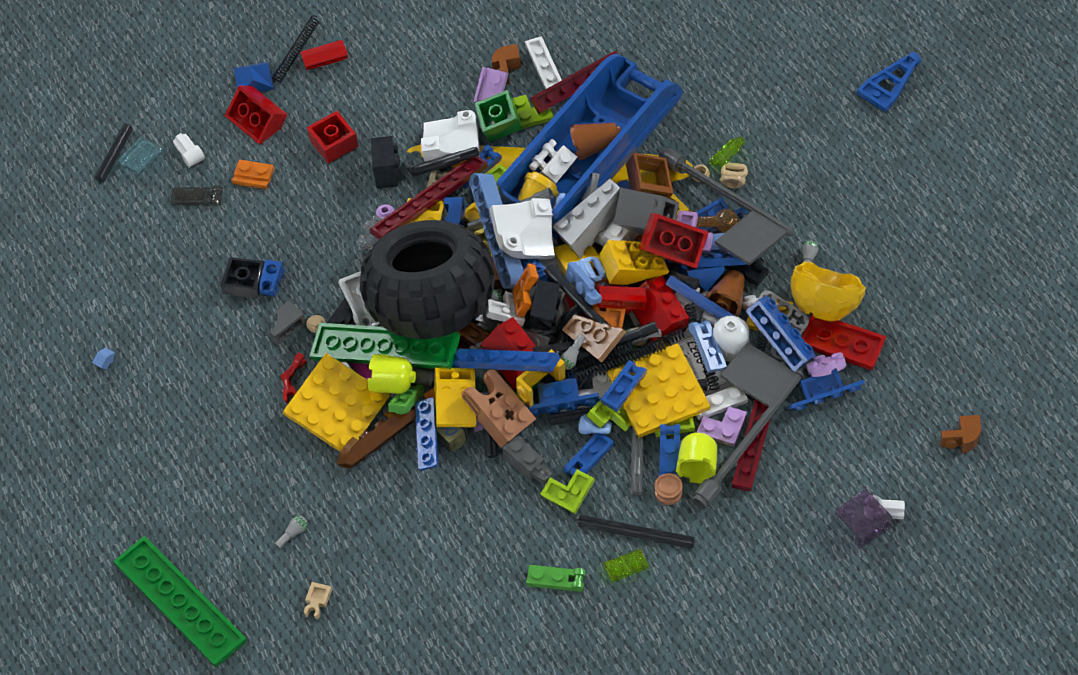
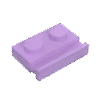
M482 67L474 102L503 92L509 73Z

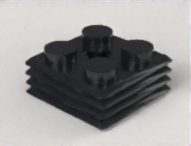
M230 257L220 285L222 293L258 298L259 284L265 261Z

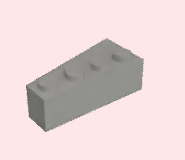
M611 179L606 181L552 226L560 239L580 259L584 255L583 251L587 246L591 247L595 242L594 238L597 234L607 228V222L615 218L620 187Z

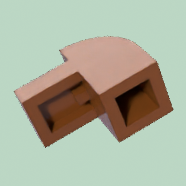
M517 44L503 46L494 52L492 56V68L494 70L508 73V70L521 68ZM509 74L507 77L506 85L510 84Z
M980 415L959 416L958 430L941 431V447L953 449L961 446L962 453L973 450L980 438Z

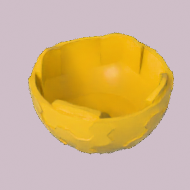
M803 262L795 266L791 276V291L798 309L808 315L812 312L814 317L818 319L837 321L844 318L859 306L865 295L866 287L861 283L859 277L853 274H841L820 268L812 262Z

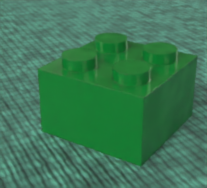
M508 90L475 103L483 133L489 142L523 129L515 101Z

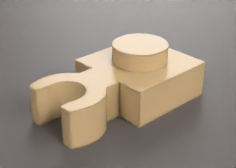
M311 583L305 599L306 603L309 604L304 609L305 617H308L311 611H315L314 617L317 620L319 619L321 614L319 608H326L332 592L331 586Z

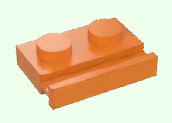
M239 160L234 177L231 180L232 184L267 190L268 183L274 172V165Z

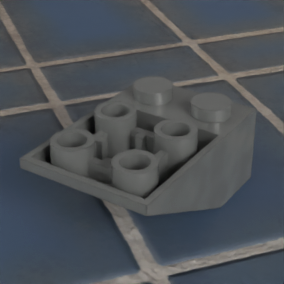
M620 188L613 224L643 235L650 213H657L676 220L679 203L664 196Z

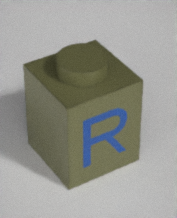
M436 427L437 439L450 452L464 445L466 437L461 427Z

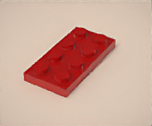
M812 314L802 339L815 352L830 357L835 353L841 352L845 362L873 371L885 344L886 336L839 320L827 321L818 319Z

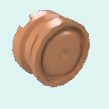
M670 473L659 476L655 482V496L657 500L665 505H673L680 501L683 495L681 479L675 474Z

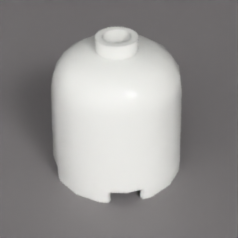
M725 316L715 323L713 336L721 349L724 360L731 362L747 342L750 343L748 325L744 320L736 316Z

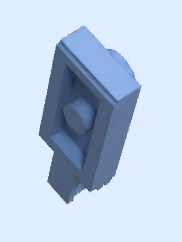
M576 262L568 263L565 274L566 280L590 305L601 303L602 296L595 290V283Z

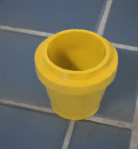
M528 172L524 177L525 182L517 199L520 201L546 188L552 190L554 195L552 199H555L558 195L557 186L540 173Z

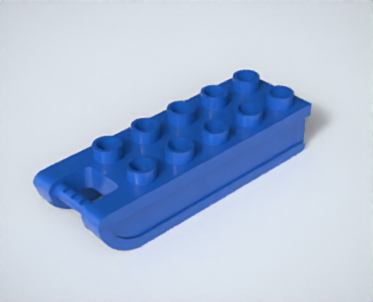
M613 54L607 57L498 179L496 185L498 186L502 204H515L520 201L517 198L525 182L524 177L528 172H541L539 167L534 171L529 165L532 163L533 157L542 151V146L551 139L557 143L554 146L556 152L564 145L576 155V151L579 150H576V147L573 145L570 125L593 124L594 117L598 115L610 117L626 125L607 148L582 161H579L577 157L555 184L558 194L565 193L566 195L552 211L553 226L582 202V197L587 191L588 186H590L592 173L600 174L597 188L609 179L612 180L632 154L635 153L680 100L683 90L678 84L667 79L661 83L638 71L636 63L620 54ZM633 80L654 91L650 98L645 99L625 88ZM547 155L544 162L547 164L551 158ZM552 227V237L559 242L560 237Z

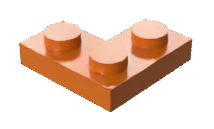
M528 263L512 289L516 316L522 318L532 307L530 290L538 280L536 265Z

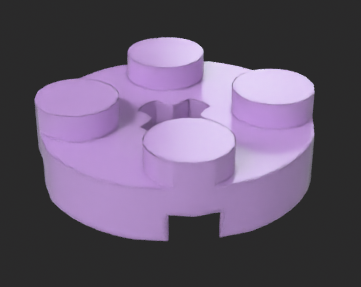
M841 352L826 358L825 355L813 358L814 362L806 364L808 375L812 377L832 374L831 371L837 368V371H840L846 367L845 358Z

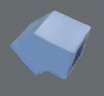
M105 347L97 352L92 363L100 368L107 369L114 361V352Z

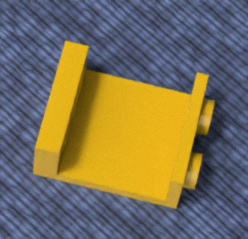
M561 358L552 372L525 371L516 378L517 396L524 404L526 403L530 408L533 406V390L531 387L548 373L557 381L565 379V362Z

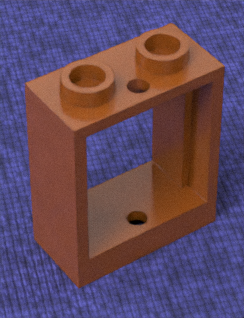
M633 153L626 162L630 189L670 198L673 195V189L666 158ZM640 170L655 172L657 185L642 183Z

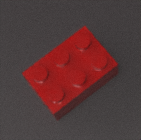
M650 213L638 250L690 268H697L709 232L657 213Z

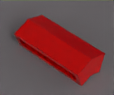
M343 40L300 52L306 71L348 59Z
M596 287V291L602 296L601 303H597L598 308L645 309L647 303L646 288Z

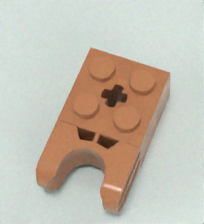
M489 369L483 377L489 394L483 395L475 388L467 387L462 391V398L475 413L477 420L502 448L536 418L497 371Z

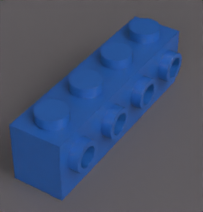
M768 296L760 298L745 311L793 372L803 368L816 356L813 353L812 347L801 338L800 332L789 323L788 317L779 311L776 302Z

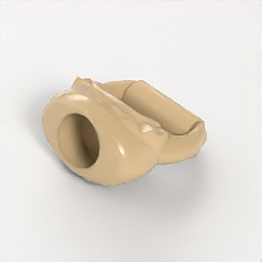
M728 162L724 164L721 168V184L731 189L741 188L745 184V177L748 174L747 166Z

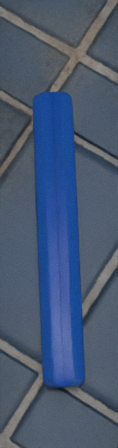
M674 276L668 278L666 282L668 287L716 318L721 319L725 316H734Z

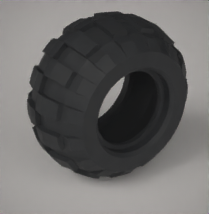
M424 220L400 226L379 239L362 262L360 292L364 306L376 323L379 322L383 328L398 336L413 339H432L452 334L476 320L487 306L488 299H491L495 284L493 260L478 235L475 236L472 231L462 225L441 220Z

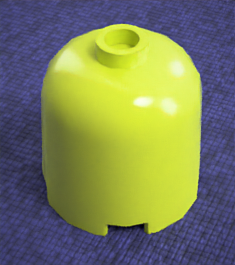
M384 354L372 355L369 370H372V379L368 378L369 391L403 394L410 388L411 383L415 382L416 372L413 371L410 361L406 358Z
M691 433L687 435L680 444L676 466L677 474L681 478L682 476L689 478L691 483L699 484L705 479L714 477L717 464V444L715 440L704 433Z

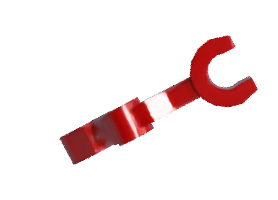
M299 352L295 355L293 364L281 375L285 387L283 388V399L286 403H289V396H295L297 393L291 384V378L298 368H302L307 363V360L304 359L305 355Z

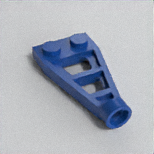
M910 52L907 56L868 78L857 89V95L886 112L897 101L912 72L921 63L920 56L915 52ZM900 68L906 73L900 79L893 75L892 72ZM888 79L895 83V86L889 92L879 86L878 83Z

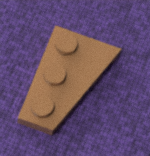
M573 315L562 329L574 340H576L579 334L584 336L585 340L581 346L601 362L604 361L626 333L624 329L611 327L604 323H597L577 315Z

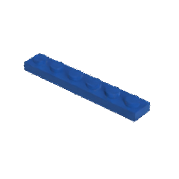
M458 349L452 367L552 372L560 357L558 353Z

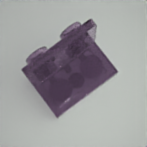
M864 489L835 510V514L855 534V545L859 550L891 528L892 516L867 489Z

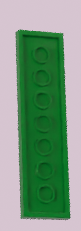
M319 323L309 357L312 360H321L324 354L327 353L339 362L370 364L372 355L384 354L406 358L410 361L412 367L451 369L461 335L459 332H454L439 338L413 339L395 335L389 332V330L378 326Z
M145 536L113 561L115 566L215 668L247 642L246 637Z

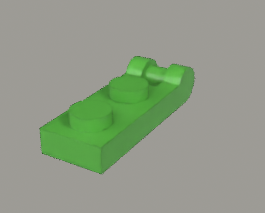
M424 385L410 386L405 393L396 394L388 404L389 412H396V414L400 415L408 413L418 398L424 395Z
M529 565L526 584L531 587L582 592L584 587L582 580L585 578L586 571L582 568L566 569ZM569 578H575L573 582H569Z

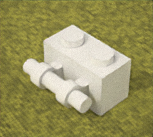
M551 139L542 146V151L533 157L529 167L534 171L539 167L541 169L540 174L556 184L577 156L564 145L556 152L554 146L557 143ZM548 155L551 159L546 164L544 159Z

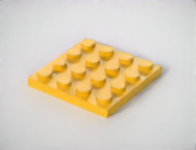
M678 343L666 347V350L662 349V352L659 350L658 353L657 351L655 354L651 353V356L650 354L648 357L644 356V359L641 357L640 360L639 358L637 361L633 360L636 366L646 368L647 373L622 406L638 438L660 430V424L671 426L710 410V404ZM624 364L622 367L620 365L619 368H613L612 371L608 370L607 376L611 384L624 368Z
M325 353L282 414L341 452L344 445L352 437L360 440L359 436L370 426L389 399L390 394L369 391L367 379Z

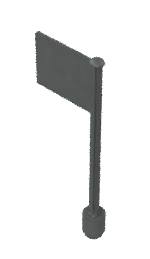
M672 148L661 150L659 157L666 158L669 169L674 172L681 170L750 212L715 241V244L750 265L784 236L789 237L793 234V226L786 225L686 164V158Z
M748 342L742 347L720 377L760 401L768 409L714 478L710 480L705 479L695 491L692 501L701 509L709 507L721 492L719 484L800 380L804 379V374L801 371L793 372V370Z

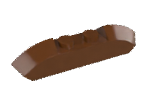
M412 406L408 413L401 415L388 411L384 413L386 421L382 419L374 425L375 429L371 432L367 430L359 436L360 440L352 437L342 448L337 465L352 469L412 424L415 419V406Z

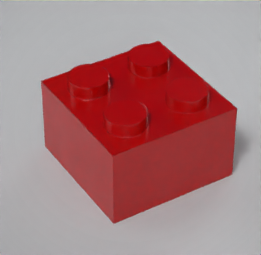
M338 111L306 127L310 142L328 164L359 147L356 133Z

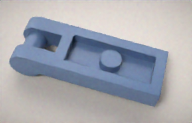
M702 321L700 324L697 322L690 323L689 332L694 336L707 373L725 370L727 365L721 349L713 336L711 323L709 321Z

